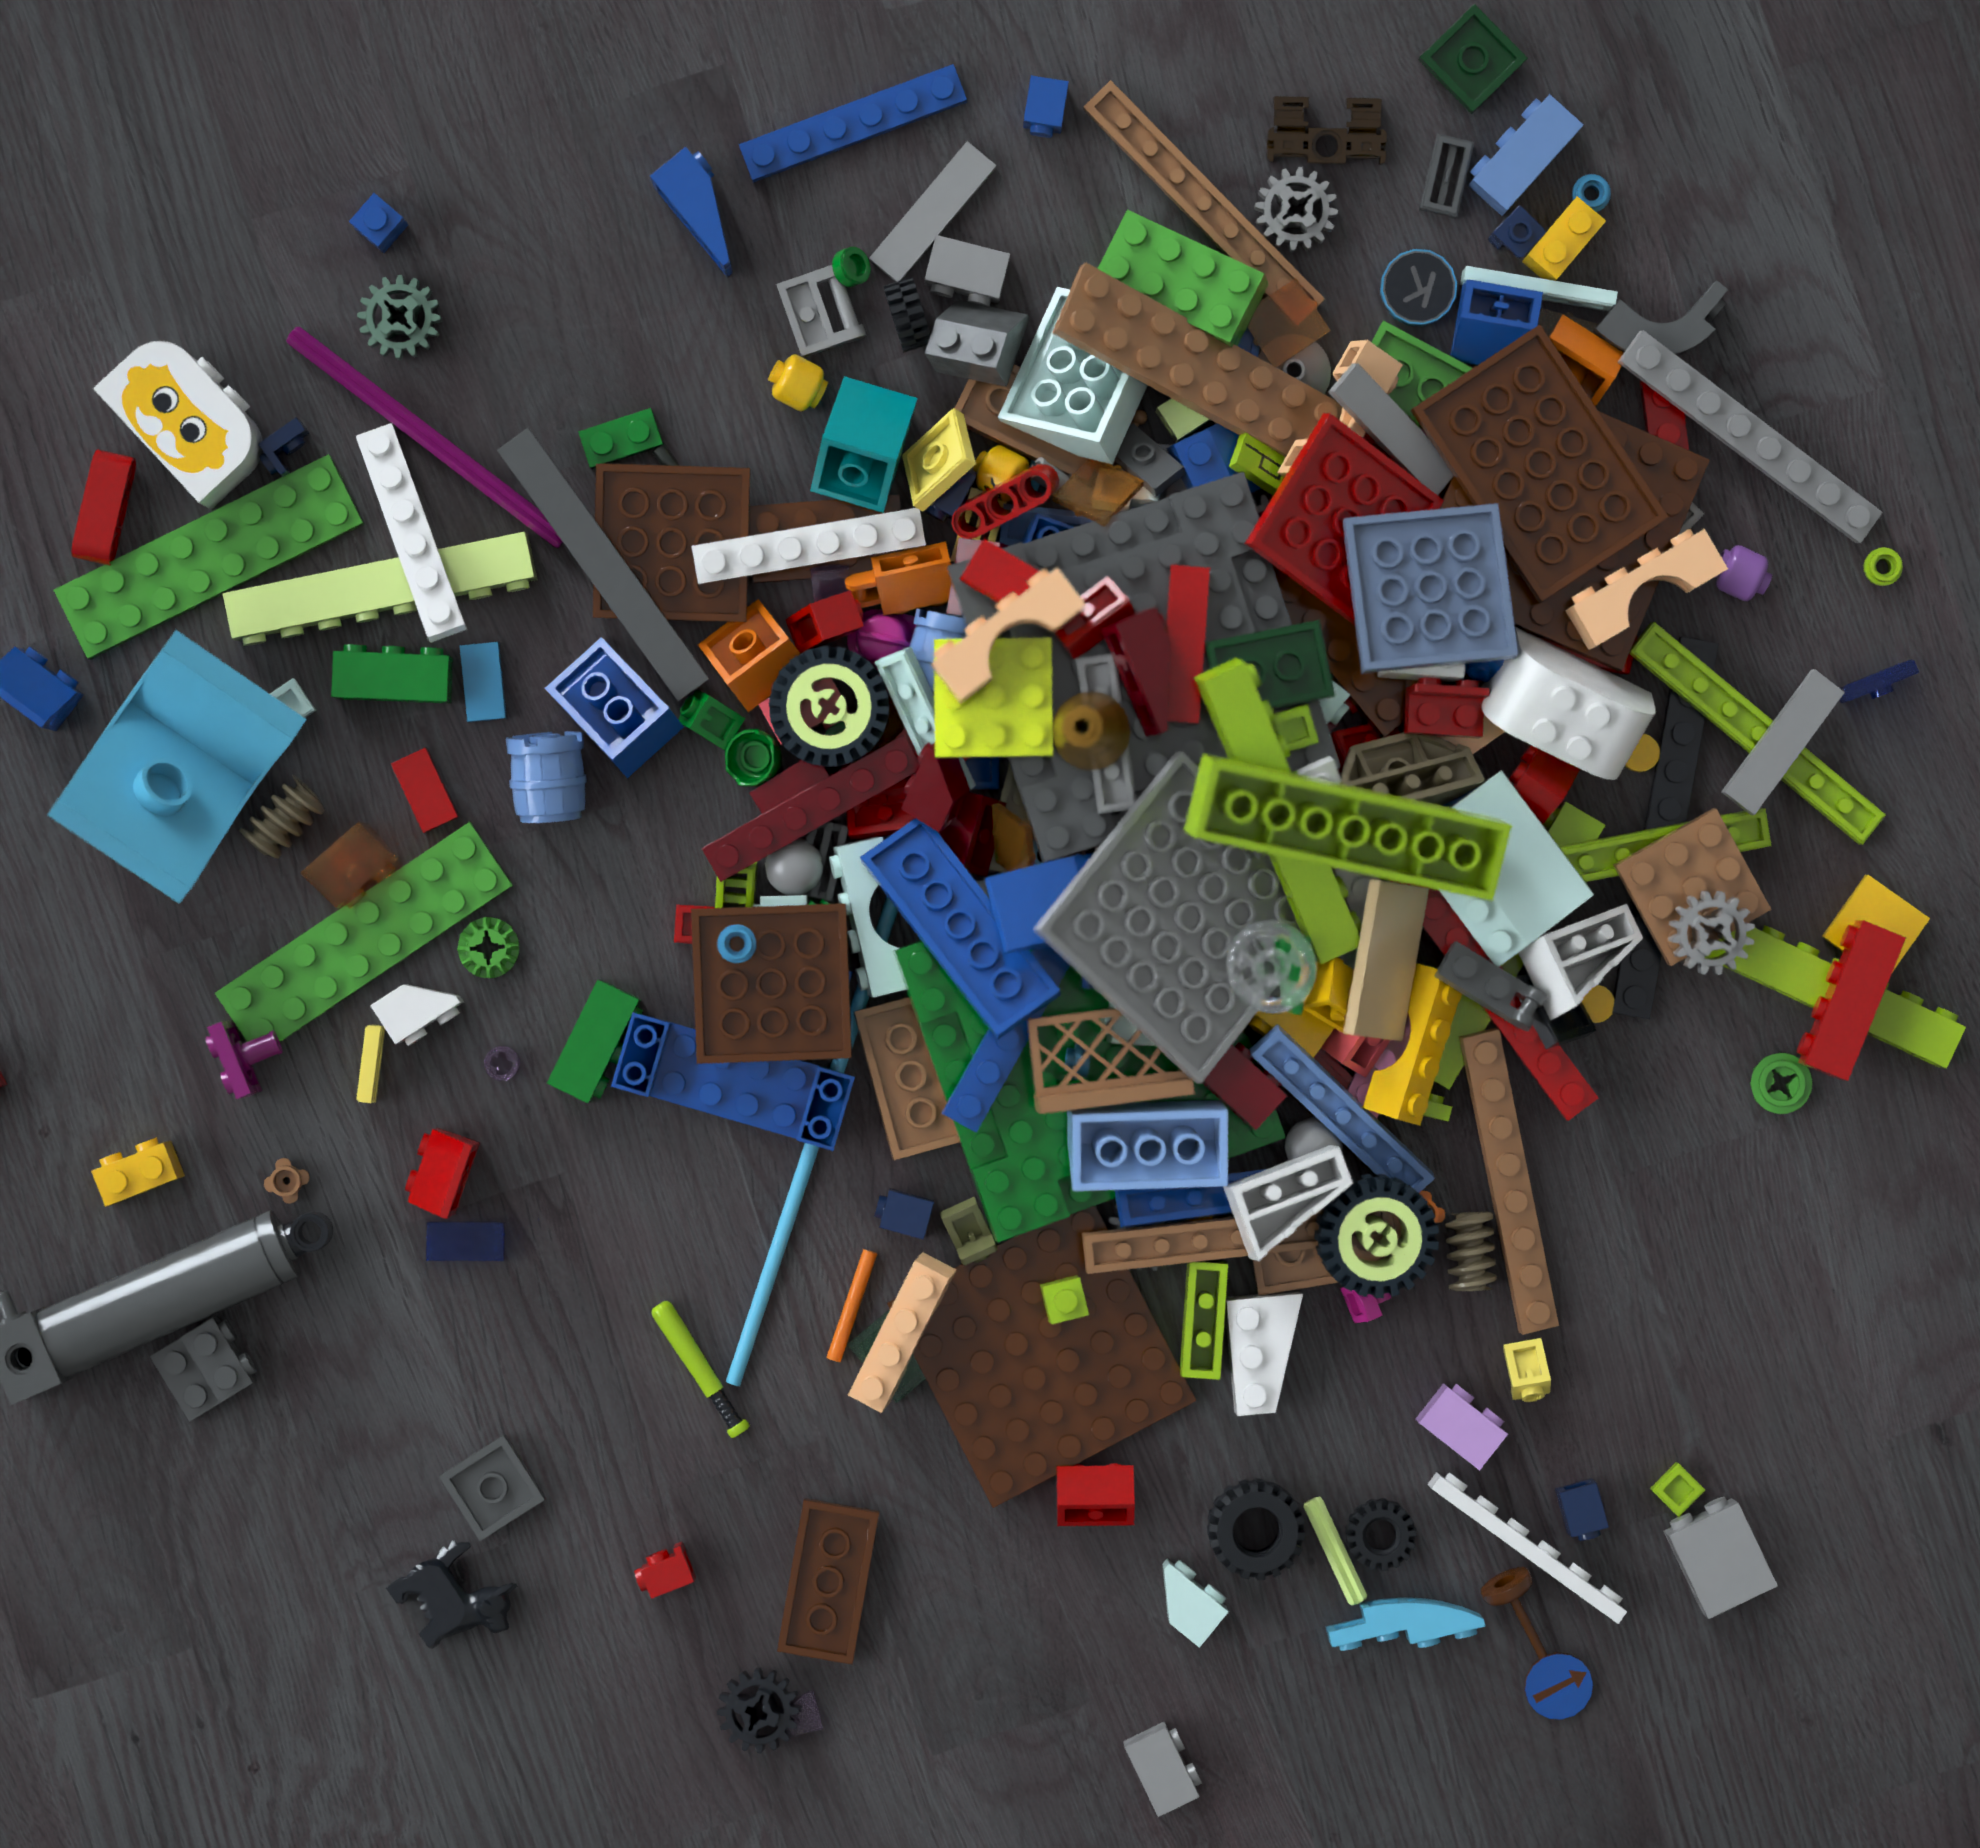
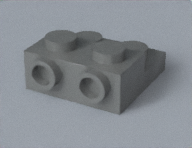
M218 1315L150 1356L189 1422L257 1381L254 1376L257 1368L253 1360L246 1352L240 1353L234 1343V1340L237 1339L234 1329L226 1319L221 1321Z

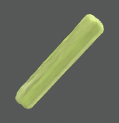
M1321 1497L1312 1498L1305 1502L1303 1507L1347 1602L1350 1605L1361 1603L1367 1598V1593L1323 1499Z

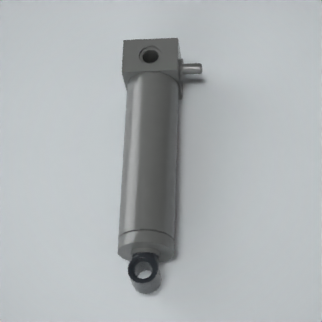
M269 1210L47 1308L42 1307L30 1313H26V1311L18 1313L9 1291H1L0 1312L4 1320L0 1321V1382L10 1404L14 1405L74 1378L76 1374L284 1284V1282L287 1283L300 1277L298 1257L307 1252L317 1251L330 1242L333 1236L332 1222L323 1213L313 1211L299 1216L292 1222L281 1224L274 1211ZM307 1221L317 1223L321 1229V1237L317 1242H310L303 1236V1226ZM24 1348H27L32 1353V1364L24 1358Z

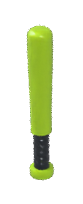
M663 1301L655 1306L651 1311L653 1319L706 1398L709 1397L712 1403L715 1404L716 1409L729 1427L727 1433L730 1438H734L750 1427L746 1419L742 1420L738 1416L735 1408L727 1396H725L722 1390L723 1385L710 1367L673 1304L669 1301Z

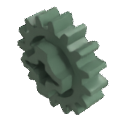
M402 275L397 276L396 284H391L384 277L382 278L383 288L379 290L373 285L369 287L373 294L371 299L361 297L360 302L367 307V310L357 313V317L362 321H366L367 324L359 329L362 335L372 334L367 344L371 348L381 344L380 354L384 357L391 350H394L397 360H402L404 351H408L415 358L417 357L416 347L421 345L429 350L431 347L426 340L428 336H439V333L433 328V324L442 322V317L433 314V310L440 307L438 300H427L432 291L428 286L419 291L420 282L416 278H413L409 285H406ZM395 293L411 295H408L404 300L391 299L389 295ZM379 305L382 308V321L377 324L378 327L376 328L375 313ZM392 306L401 313L406 312L404 316L411 329H408L404 324L401 325L399 322H395L393 313L388 307ZM422 308H424L425 321L422 329L417 326V317ZM396 335H405L411 339L405 342L389 341V339Z

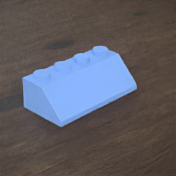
M1221 1100L1122 1103L1067 1111V1144L1073 1191L1228 1186V1110Z

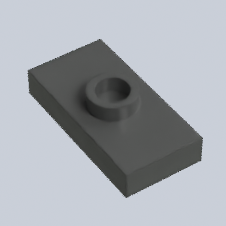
M1134 423L1129 426L1114 461L1157 497L1185 475L1184 467Z

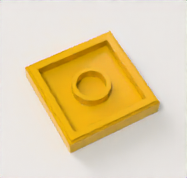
M1867 874L1822 935V938L1843 952L1845 947L1840 946L1844 931L1849 924L1854 926L1856 920H1865L1904 936L1906 940L1893 969L1894 971L1930 918Z

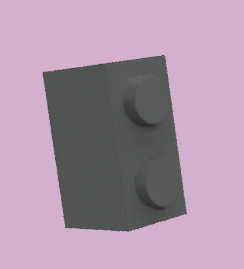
M956 300L936 318L924 354L935 372L1007 387L1030 317L1024 313Z

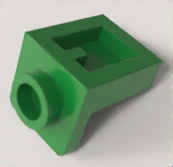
M696 690L693 695L687 697L680 709L681 715L678 720L683 726L719 748L726 750L731 738L736 735L746 718L710 695Z

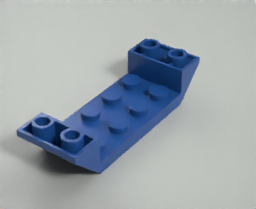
M633 1012L611 1087L645 1097L651 1096L834 1151L855 1077L803 1060L697 1064L696 1029Z

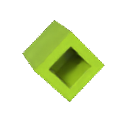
M1071 1276L1040 1284L1048 1321L1051 1325L1089 1315L1079 1276Z

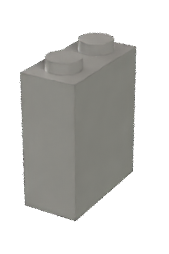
M1720 1497L1712 1500L1704 1506L1706 1511L1693 1517L1691 1513L1681 1515L1670 1521L1671 1527L1663 1531L1702 1614L1708 1619L1778 1586L1739 1503L1732 1498L1726 1500L1725 1497Z

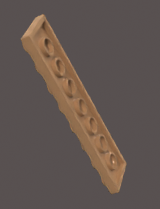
M1088 263L1080 266L1052 332L1056 336L1238 435L1248 433L1284 457L1287 456L1295 440L1309 438L1323 413H1331L1338 419H1340L1342 413V406L1336 400L1235 344L1233 347H1230L1189 324L1186 317Z

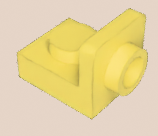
M1537 1338L1504 1344L1503 1351L1511 1382L1512 1399L1533 1402L1542 1399L1545 1394H1549L1551 1378L1542 1339Z

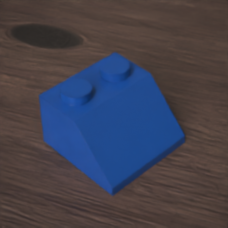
M29 646L26 651L18 647L12 648L0 659V697L41 728L57 731L84 695L76 689L79 682L61 669L56 674L46 667L45 664L48 659L34 648Z

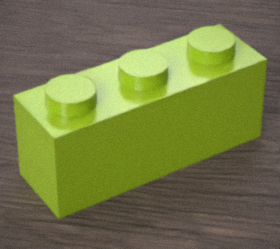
M1207 1260L1187 1263L1180 1358L1181 1377L1220 1380L1228 1263L1226 1261Z

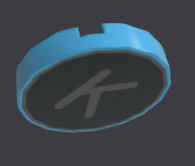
M1413 249L1400 253L1388 264L1381 278L1380 295L1385 307L1394 319L1409 326H1426L1438 321L1448 313L1456 298L1457 280L1453 268L1442 256L1430 250Z

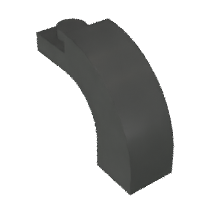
M1716 280L1684 317L1668 323L1649 321L1637 314L1620 299L1592 333L1625 352L1638 332L1644 330L1674 354L1680 356L1695 348L1715 330L1704 318L1707 317L1712 321L1726 304L1721 298L1728 289Z

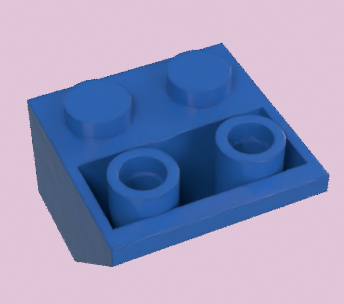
M1467 279L1461 289L1450 356L1464 364L1477 366L1537 327L1543 292Z

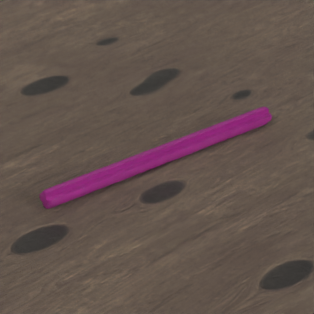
M297 326L291 331L286 339L291 347L553 547L559 548L563 544V541L537 507L301 327Z

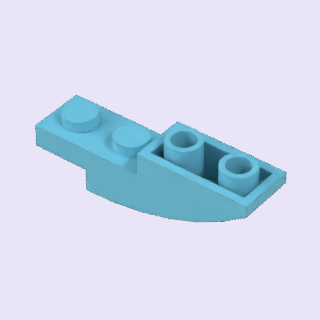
M1400 1597L1361 1602L1359 1605L1363 1618L1326 1626V1631L1331 1646H1339L1340 1651L1358 1648L1362 1646L1361 1640L1376 1637L1378 1642L1392 1640L1399 1637L1398 1631L1405 1630L1410 1644L1417 1643L1419 1648L1439 1644V1637L1452 1634L1455 1635L1456 1639L1474 1636L1477 1634V1628L1485 1627V1622L1479 1613L1459 1605L1424 1598Z

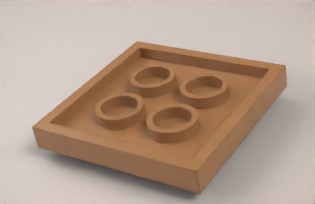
M1715 808L1613 864L1669 966L1687 958L1686 955L1683 957L1675 956L1673 952L1679 947V943H1673L1668 940L1669 936L1677 934V929L1670 926L1669 921H1679L1681 917L1675 908L1677 906L1684 909L1689 907L1686 897L1692 896L1700 901L1701 891H1708L1712 899L1717 891L1724 892L1725 902L1731 897L1739 899L1736 910L1741 908L1749 910L1750 913L1743 919L1744 922L1748 923L1771 910L1723 819ZM1708 907L1699 911L1698 914L1708 916L1719 907ZM1734 921L1730 925L1731 932L1735 930ZM1700 924L1705 929V932L1708 933V938L1713 940L1720 939L1714 931L1715 927ZM1688 926L1687 938L1690 945L1693 936L1692 930Z

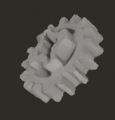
M1298 167L1295 176H1290V173L1285 168L1281 171L1280 181L1272 175L1268 178L1270 190L1260 188L1258 195L1265 201L1257 202L1254 205V210L1263 212V215L1256 219V225L1267 226L1263 234L1266 239L1272 235L1277 238L1275 248L1278 249L1282 246L1283 242L1289 243V251L1294 253L1297 244L1302 243L1305 251H1309L1312 239L1319 244L1324 242L1325 238L1321 232L1322 230L1327 232L1333 230L1334 225L1327 219L1337 217L1338 215L1337 209L1329 207V204H1332L1337 197L1336 194L1326 195L1325 191L1330 184L1328 181H1324L1321 184L1315 182L1318 172L1313 171L1307 178L1303 176L1302 167ZM1289 186H1303L1308 188V190L1305 192L1293 191ZM1273 197L1276 198V202L1280 205L1279 214L1274 219L1271 215ZM1308 200L1301 213L1303 217L1299 214H1294L1285 219L1291 207L1290 202L1292 205L1297 206ZM1318 201L1321 205L1319 223H1317L1316 218L1312 214L1313 206ZM1286 228H1297L1303 234H1290L1284 230Z
M1705 890L1701 891L1700 901L1692 896L1686 897L1689 907L1684 909L1677 906L1675 910L1681 916L1679 921H1669V925L1677 929V934L1668 937L1670 942L1679 943V947L1673 952L1674 955L1677 957L1686 955L1687 958L1685 959L1684 966L1691 969L1698 963V973L1705 975L1709 966H1711L1713 973L1717 975L1722 974V965L1724 964L1733 970L1737 968L1734 958L1738 956L1746 959L1748 955L1742 949L1744 944H1754L1753 939L1746 937V931L1754 929L1755 926L1743 920L1750 913L1749 910L1746 908L1736 910L1739 899L1731 897L1725 902V893L1717 891L1713 899L1710 893ZM1719 907L1711 915L1701 916L1698 914L1702 909ZM1733 921L1735 924V939L1732 938L1730 929ZM1700 924L1715 927L1714 931L1723 942L1708 938V933L1705 932V929ZM1688 926L1691 928L1693 936L1690 945L1687 938ZM1722 949L1725 951L1721 956L1704 958L1706 955L1709 956L1712 950Z

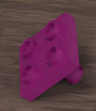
M233 1020L221 1021L207 1027L210 1036L205 1038L213 1058L219 1057L225 1071L220 1073V1076L228 1094L234 1093L236 1099H240L263 1091L252 1065L276 1054L283 1053L281 1043L275 1031L273 1030L266 1035L243 1043Z

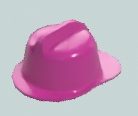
M871 609L864 612L862 620L864 627L847 635L849 651L861 655L878 671L875 661L910 647L912 635L916 624H913L915 616L907 614L883 616L882 609Z

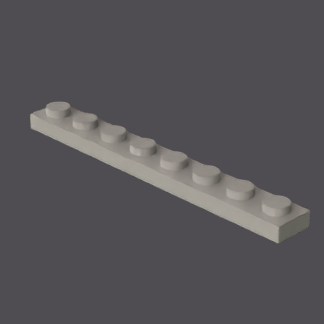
M1644 330L1638 332L1618 360L1621 366L1853 542L1861 543L1883 513Z

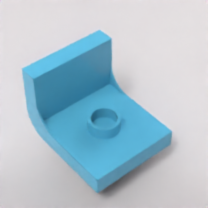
M176 630L120 706L47 815L177 903H180L196 882L253 791L293 741L306 719Z

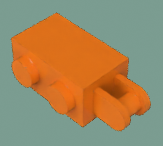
M946 541L871 557L873 570L855 573L845 579L846 589L851 590L853 598L858 600L862 608L881 604L883 616L905 614L910 610L927 606H942L949 601L951 581L947 572V567L951 565Z

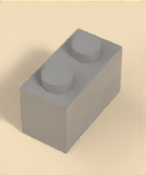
M936 235L925 275V285L931 286L930 292L939 296L952 298L953 293L968 296L967 301L969 303L990 307L991 302L999 304L1010 261V253Z
M1164 1721L1123 1741L1125 1750L1158 1817L1200 1797L1196 1786L1202 1784V1781L1193 1763L1185 1765L1180 1755V1751L1184 1750L1185 1746L1176 1728L1169 1731Z

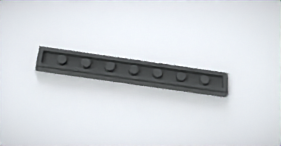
M526 428L497 449L498 453L677 701L709 680L710 678L530 428Z

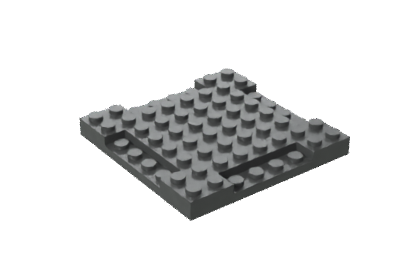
M1244 472L1171 494L1168 498L1024 544L1021 542L1002 548L1039 571L1046 568L1050 573L1058 568L1079 596L1109 576L1128 597L1135 612L1156 607L1158 613L1165 620L1167 618L1170 566L1210 568L1205 642L1292 625L1272 564L1245 544L1257 524L1259 516ZM971 559L947 567L966 628L981 616L989 620L999 612L996 608L998 604L996 601L959 580ZM1017 625L1006 630L998 637L1052 638V711L1054 720L1061 705L1072 696L1081 693L1076 660L1069 655L1053 632L1038 625ZM1103 639L1079 658L1111 654L1106 640ZM1205 647L1203 673L1209 671ZM1118 671L1123 709L1129 718L1131 730L1128 744L1136 799L1141 796L1175 752H1184L1198 767H1200L1203 754L1228 759L1202 695L1198 725L1168 722V731L1146 737ZM1320 702L1304 703L1309 705L1319 743L1290 752V757L1286 758L1291 772L1328 756H1331L1336 768L1339 769L1341 766ZM1303 704L1274 709L1273 712L1275 714ZM1085 722L1080 728V734L1087 733ZM1054 742L1053 756L1008 757L1042 863L1065 858L1101 846L1129 811L1098 814L1092 770L1080 769L1066 762L1058 753Z

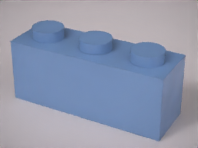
M1550 94L1543 102L1536 98L1521 114L1526 121L1516 131L1510 126L1495 143L1500 150L1491 159L1484 155L1470 171L1475 177L1469 184V187L1501 216L1509 210L1584 125Z

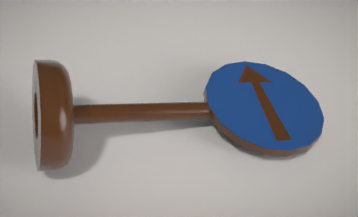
M1526 1567L1506 1570L1484 1584L1481 1588V1596L1491 1606H1501L1508 1603L1512 1605L1539 1660L1532 1664L1525 1678L1524 1690L1527 1701L1537 1713L1548 1719L1562 1720L1572 1717L1585 1708L1591 1698L1593 1681L1590 1671L1581 1659L1569 1653L1555 1652L1547 1654L1519 1600L1532 1586V1575Z

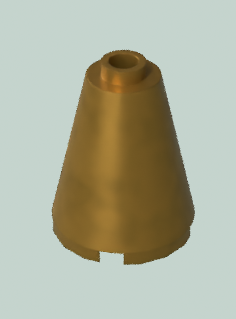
M1083 692L1074 695L1061 705L1054 717V745L1061 757L1077 768L1084 770L1106 768L1118 760L1128 747L1131 734L1129 718L1123 707L1106 694ZM1088 721L1090 724L1089 731L1085 734H1080L1082 724Z

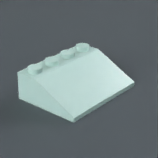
M1057 287L998 415V419L1007 425L1077 456L1113 464L1148 385L1052 333L1070 291L1069 289Z
M1502 770L1450 807L1496 817L1512 825L1493 901L1439 890L1494 965L1498 967L1594 895Z

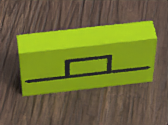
M1248 433L1239 435L1229 467L1237 473L1244 472L1248 480L1274 496L1284 479L1277 472L1286 457Z

